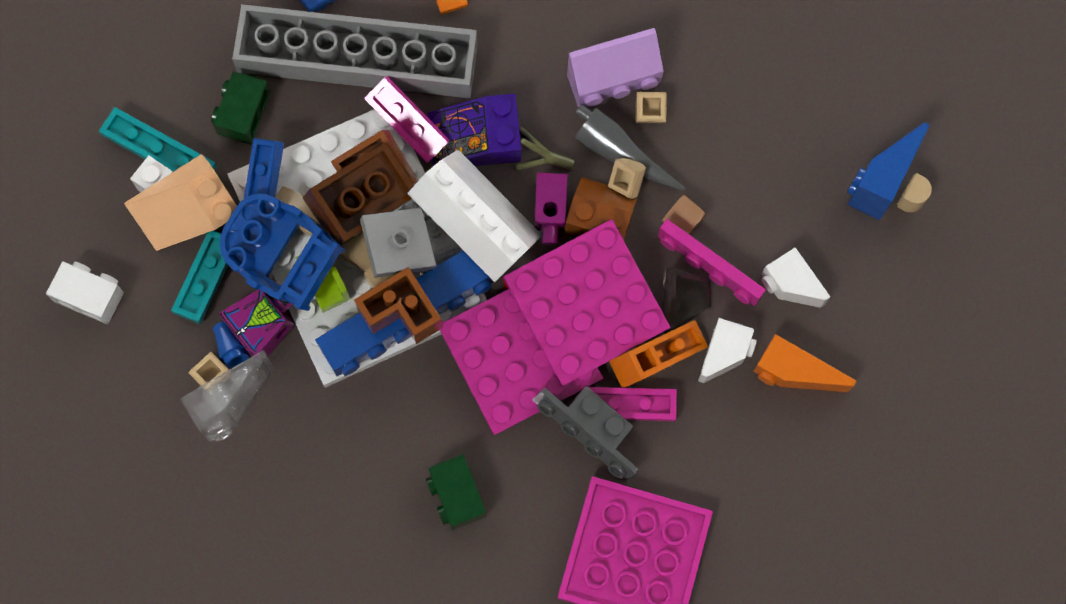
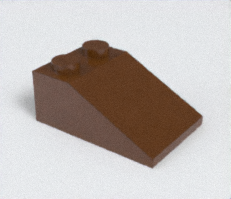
M383 143L310 188L302 198L319 224L339 244L344 245L363 233L360 222L363 215L397 210L412 200L407 193L414 185L387 144Z

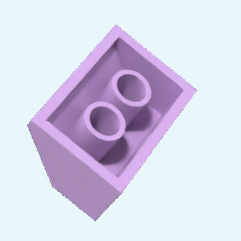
M655 28L569 53L567 77L578 107L582 104L587 107L596 106L604 99L610 97L616 99L623 98L629 95L631 91L641 88L642 90H650L661 83L664 71Z

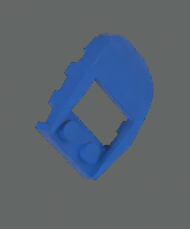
M261 193L250 195L237 205L224 226L220 237V252L224 261L235 272H239L247 280V284L254 289H259L269 294L271 297L295 305V308L305 311L310 310V302L339 254H344L346 250L318 222L304 212L275 197ZM299 225H301L313 234L283 284L279 285L269 278V275Z

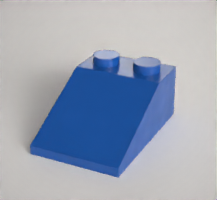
M924 122L873 158L866 169L860 167L847 191L848 194L852 195L847 205L880 220L892 203L930 125Z

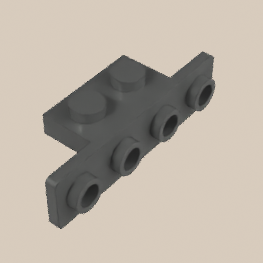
M585 386L568 407L546 388H543L532 399L543 415L552 417L558 422L566 435L576 438L584 445L585 451L592 457L599 458L604 462L612 475L626 481L638 472L639 469L616 450L633 426L589 387Z

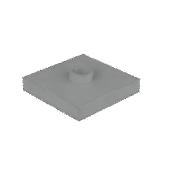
M422 208L363 215L360 222L374 278L395 275L409 267L411 272L432 270L436 267Z

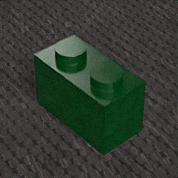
M232 72L230 80H226L223 84L221 104L219 107L216 106L212 113L211 122L218 135L252 144L271 93L267 81Z
M464 455L428 468L431 477L425 478L431 495L438 494L442 506L437 507V511L443 525L449 523L453 531L487 517Z

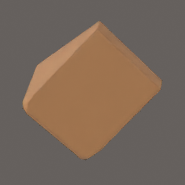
M683 194L665 215L662 222L664 223L668 219L690 235L704 220L706 214Z

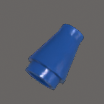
M224 321L217 323L213 327V332L216 338L220 361L227 368H235L244 364L249 359L248 351Z

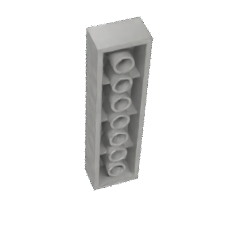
M241 4L232 60L237 72L243 74L375 88L383 78L388 76L401 91L471 98L478 45L477 30Z

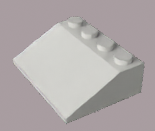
M459 150L440 160L407 193L494 282L540 238V232Z

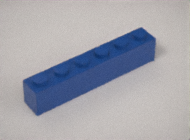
M464 250L416 278L439 315L448 309L450 312L459 309L466 303V298L474 293L476 296L487 292L492 287L491 283L494 282ZM358 313L316 338L315 341L338 377L341 374L344 376L352 374L359 369V363L369 357L371 360L380 357L387 351L385 347L395 341L397 344L408 340L411 335L401 319L372 334L362 316Z

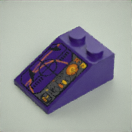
M516 94L485 96L428 112V118L450 140L432 158V167L456 150H459L474 166L521 162Z

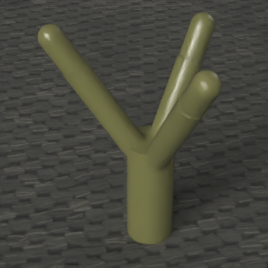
M519 127V132L526 138L521 139V143L545 158L518 164L515 166L516 170L547 163L570 171L572 170L574 159L549 151L527 130Z

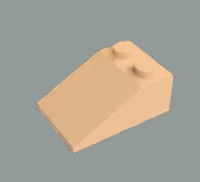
M202 154L124 203L156 251L216 230L227 223L237 207L218 175Z

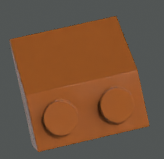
M582 177L568 212L564 233L579 237L612 219L625 241L638 197L630 199L609 188L607 184Z

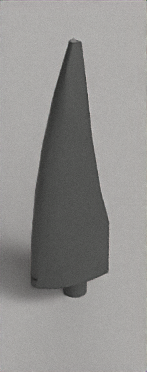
M583 104L577 109L575 114L585 120V123L575 136L576 140L612 163H615V159L621 158L640 162L646 167L643 178L681 191L685 190V186L654 163L622 128L597 108L591 111Z

